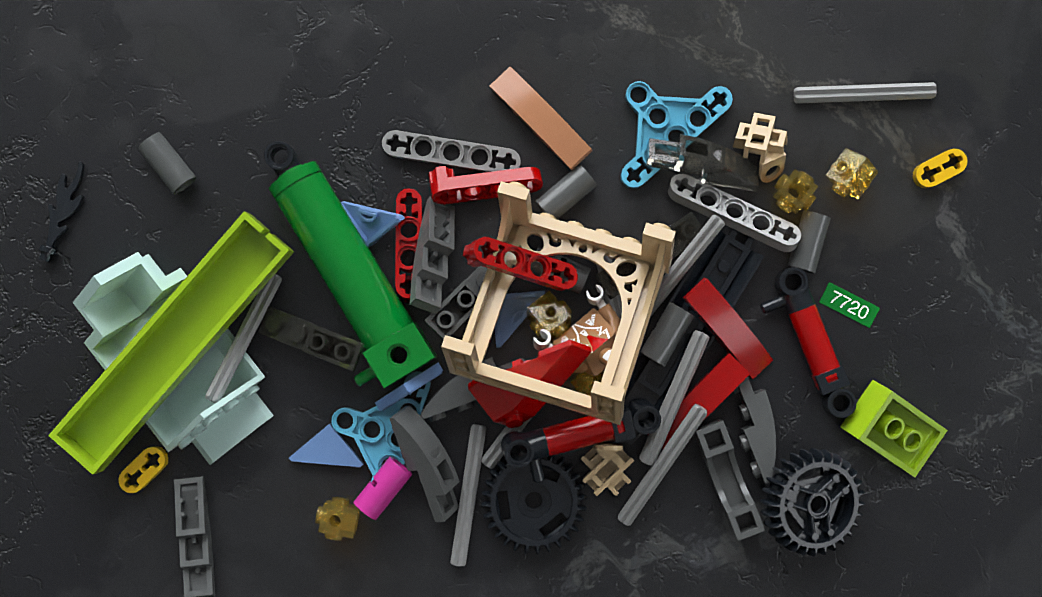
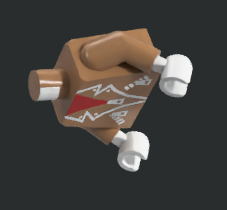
M597 284L595 286L600 296L593 298L588 291H586L588 302L592 305H597L599 310L597 311L595 308L590 310L553 342L554 345H557L567 340H573L591 347V354L573 373L585 372L596 376L606 368L620 325V318L610 303H605L603 288ZM545 329L540 330V335L546 340L545 342H539L533 337L534 348L538 351L553 346L550 343L551 335Z

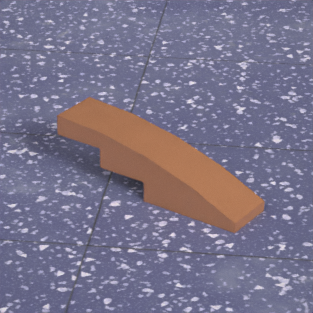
M511 67L504 71L490 85L492 91L511 108L513 113L569 169L573 170L592 152V149L568 123Z

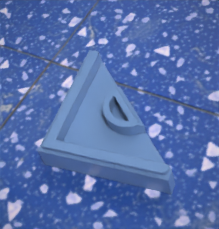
M346 201L341 202L368 248L405 219L401 214Z
M545 291L506 294L495 326L496 348L501 347L545 296Z
M436 363L376 401L375 404L379 411H384L442 374L443 369L440 364Z
M331 423L289 457L294 462L361 467L364 464L343 437L333 428Z

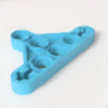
M637 81L630 84L626 90L625 99L638 115L635 157L621 171L620 177L623 185L631 189L642 186L731 106L733 98L730 90L722 86L714 87L701 99L657 96L645 82ZM637 87L644 89L647 96L645 101L642 103L634 102L630 97L632 89ZM714 93L717 96L723 94L726 97L723 100L725 106L723 107L718 104L711 112L715 116L712 117L709 110L701 104L705 102L708 107L715 99ZM653 109H661L665 113V121L663 123L654 124L651 122L649 114ZM694 111L702 112L706 119L705 124L700 127L692 125L690 114ZM679 130L683 133L684 142L681 145L675 146L669 142L668 135L671 131ZM651 149L660 150L663 154L662 162L656 165L651 164L647 159L648 151ZM641 158L643 164L652 172L647 174L646 169H644L638 176L640 179L638 183L635 180L629 182L627 180L629 175L627 170L635 171L639 168L641 164L637 160Z
M415 371L410 373L406 377L404 383L411 380L412 378H414L422 372ZM430 381L426 383L424 389L420 388L417 392L416 397H422L421 403L412 398H403L384 411H379L377 406L365 412L348 407L340 408L334 412L331 421L333 428L337 432L355 439L373 477L382 467L383 461L390 456L405 465L400 447L394 445L391 440L394 431L390 418L401 410L402 405L405 403L413 404L420 415L430 390ZM347 412L352 416L353 424L350 428L344 429L338 425L337 417L339 414ZM370 421L378 423L380 433L377 437L371 438L365 434L364 427L366 423Z

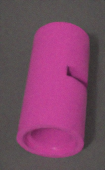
M390 456L375 474L374 480L367 484L353 503L368 517L377 520L412 476V472L408 471L402 463Z

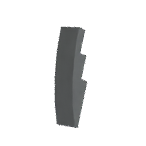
M431 196L426 202L415 251L410 305L436 314L441 309L442 284L448 279V256L454 251L455 206L451 204H437L433 202Z
M204 477L175 479L176 537L179 538L180 568L183 569L184 597L215 596V578Z

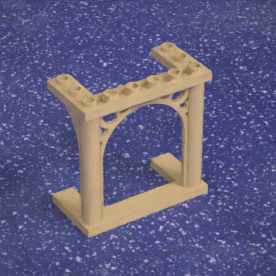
M501 181L497 191L501 212V223L497 240L533 251L527 244L528 237L533 234L539 236L544 243L541 251L533 252L548 257L554 255L578 256L601 267L611 277L619 291L622 304L620 325L601 382L594 381L591 396L484 364L483 360L506 294L516 278L487 268L462 340L446 335L444 337L441 348L449 371L458 376L620 425L624 414L625 395L664 273L668 274L671 267L676 231L661 223H654L653 225L646 223L642 244L631 237H624L622 239L612 236L610 232L603 229L591 230L584 228L581 223L576 221H568L567 223L557 220L556 217L548 213H541L540 215L532 213L530 189H527L518 182L505 183ZM549 239L556 243L560 242L561 245L559 247L550 246ZM579 248L584 249V250H587V251L584 252V253H582V252L579 251ZM512 252L505 254V264L510 268L513 265L516 266L517 259ZM608 256L616 260L613 263H608L604 260V257ZM629 262L636 265L635 272L629 276L622 277L616 273L617 268L623 263ZM637 281L636 286L632 284V292H628L624 288L625 284Z

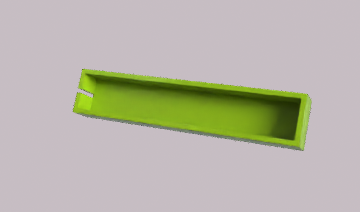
M244 211L48 436L91 474L94 475L104 471L294 251L276 235L269 233L270 230L253 215Z

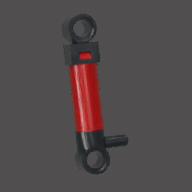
M800 268L783 269L775 278V288L781 296L761 303V310L764 314L786 306L812 372L810 376L817 394L823 395L822 406L824 410L832 416L848 417L856 409V398L853 393L843 389V387L850 385L843 366L839 365L808 287V277ZM789 274L794 275L798 281L797 287L794 290L788 289L785 285V278ZM838 395H842L845 399V405L841 410H836L833 407V400Z
M637 399L632 401L628 407L624 404V414L620 425L592 416H585L523 433L512 431L503 437L501 450L507 463L513 467L522 468L530 464L533 481L539 483L545 479L541 458L613 439L616 443L636 438L634 428L644 435L654 433L660 427L661 415L648 400ZM649 411V417L645 421L639 422V415ZM518 444L524 445L520 453H510L513 446Z

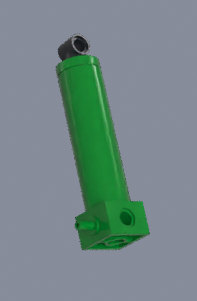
M283 141L270 143L264 152V159L268 166L275 171L278 179L271 184L269 191L366 350L363 352V355L370 367L354 376L357 385L362 386L376 377L383 388L389 387L437 358L436 352L419 324L412 321L316 161L302 165L297 159L296 151L290 145ZM280 150H286L288 154L287 160L282 164H276L274 160L275 154ZM400 346L407 351V359L404 363L398 362L395 358V351Z

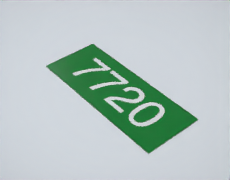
M830 282L819 301L821 304L868 328L871 327L880 309L874 304Z

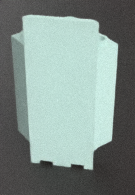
M137 252L94 275L77 296L73 304L94 330L84 344L104 370L109 367L185 280L187 275L181 268L165 276L149 254L142 257ZM229 329L221 335L146 421L148 427L168 452L177 446L182 450L192 442L209 465L274 416L256 393L260 389L257 384L265 376L246 352L222 399L217 403H213L205 398L206 392L235 338Z

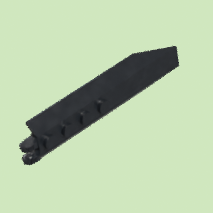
M731 228L728 235L720 230L687 271L669 302L692 314L694 319L665 367L639 351L625 395L624 404L627 407L634 400L645 399L658 411L660 410L695 330L709 336V341L700 361L702 360L715 336L699 319L700 316L683 297L703 278H707L733 308L764 258L763 255L750 249L755 240L754 238L747 235L742 244L734 239L739 231ZM649 411L641 413L638 421H645L649 417ZM635 428L636 438L625 441L629 445L642 435Z

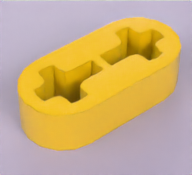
M959 149L947 150L919 164L913 171V180L921 188L936 186L965 170L967 157ZM948 155L951 158H958L959 162L955 164L957 169L954 166L946 169L943 168L942 164L950 160ZM923 168L926 171L936 168L938 173L930 177L931 182L928 179L923 180L921 178V175L924 174Z
M158 446L149 447L141 452L119 475V485L122 490L127 493H136L145 488L168 464L167 452ZM149 453L151 455L159 454L160 457L157 460L159 466L154 464L148 469L145 467L150 461ZM141 471L143 474L137 479L139 485L134 484L130 486L127 483L130 480L128 474L133 475Z

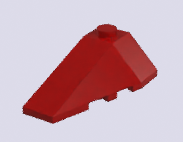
M567 340L539 351L537 354L538 358L526 361L521 359L513 361L512 368L506 370L561 387L592 351L591 347ZM475 380L468 383V390L492 421L506 425L508 428L520 427L523 425V422L535 416L546 403Z

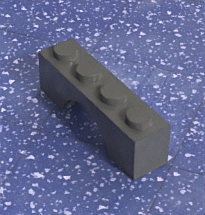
M717 419L699 426L694 435L733 537L739 541L765 531L756 505L739 470L734 447L724 421Z

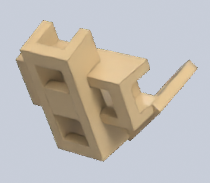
M754 113L751 124L740 122L733 147L744 149L743 158H748L749 153L761 155L758 175L762 182L767 183L775 180L784 170L786 160L784 145H787L788 142L787 131L774 129L775 116ZM758 121L769 123L768 127L757 124ZM752 139L763 140L764 143L752 141ZM777 166V169L772 174L765 176L770 168Z
M594 444L593 448L581 458L591 469L583 477L582 481L588 483L596 496L606 487L616 496L619 494L618 490L625 483L629 484L631 482L623 471L634 460L623 451V444Z

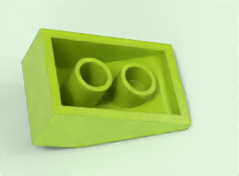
M874 380L871 381L858 400L855 411L840 426L913 477L917 476L948 431L892 390Z

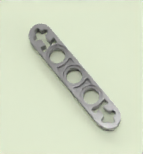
M398 130L387 132L382 139L384 151L389 156L482 172L506 170L504 169V164L495 162L496 168H490L493 161L492 151L498 152L496 158L505 159L506 154L512 155V160L516 161V165H511L510 169L520 168L521 165L519 154L510 148ZM394 136H398L401 143L408 144V138H413L410 145L411 154H405L407 152L405 147H397L396 151H392V147L387 145L388 141H393ZM428 141L431 144L432 150L427 156H419L416 153L415 147L418 142ZM449 145L457 146L460 150L459 157L454 161L447 160L443 155L444 149ZM484 150L488 154L487 162L483 165L474 164L471 158L474 151Z
M678 174L671 179L668 194L673 201L709 218L712 215H717L725 222L726 226L780 251L791 252L797 247L801 239V231L793 223L689 175ZM681 185L686 187L683 192L677 190ZM694 190L697 191L695 199L692 198ZM706 195L711 196L715 200V204L707 206L701 202L700 198ZM728 208H737L742 216L733 218L727 214L726 210ZM762 220L767 224L768 228L766 230H758L754 227L753 221ZM773 227L777 228L775 234L771 235ZM785 234L790 235V239L788 241L783 239Z

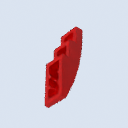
M703 278L683 297L700 316L699 319L713 333L718 343L750 372L749 377L751 379H754L773 361L753 332L707 278Z
M727 353L709 373L685 394L662 449H664L694 404L704 407L707 410L706 417H708L750 375V372L730 353Z

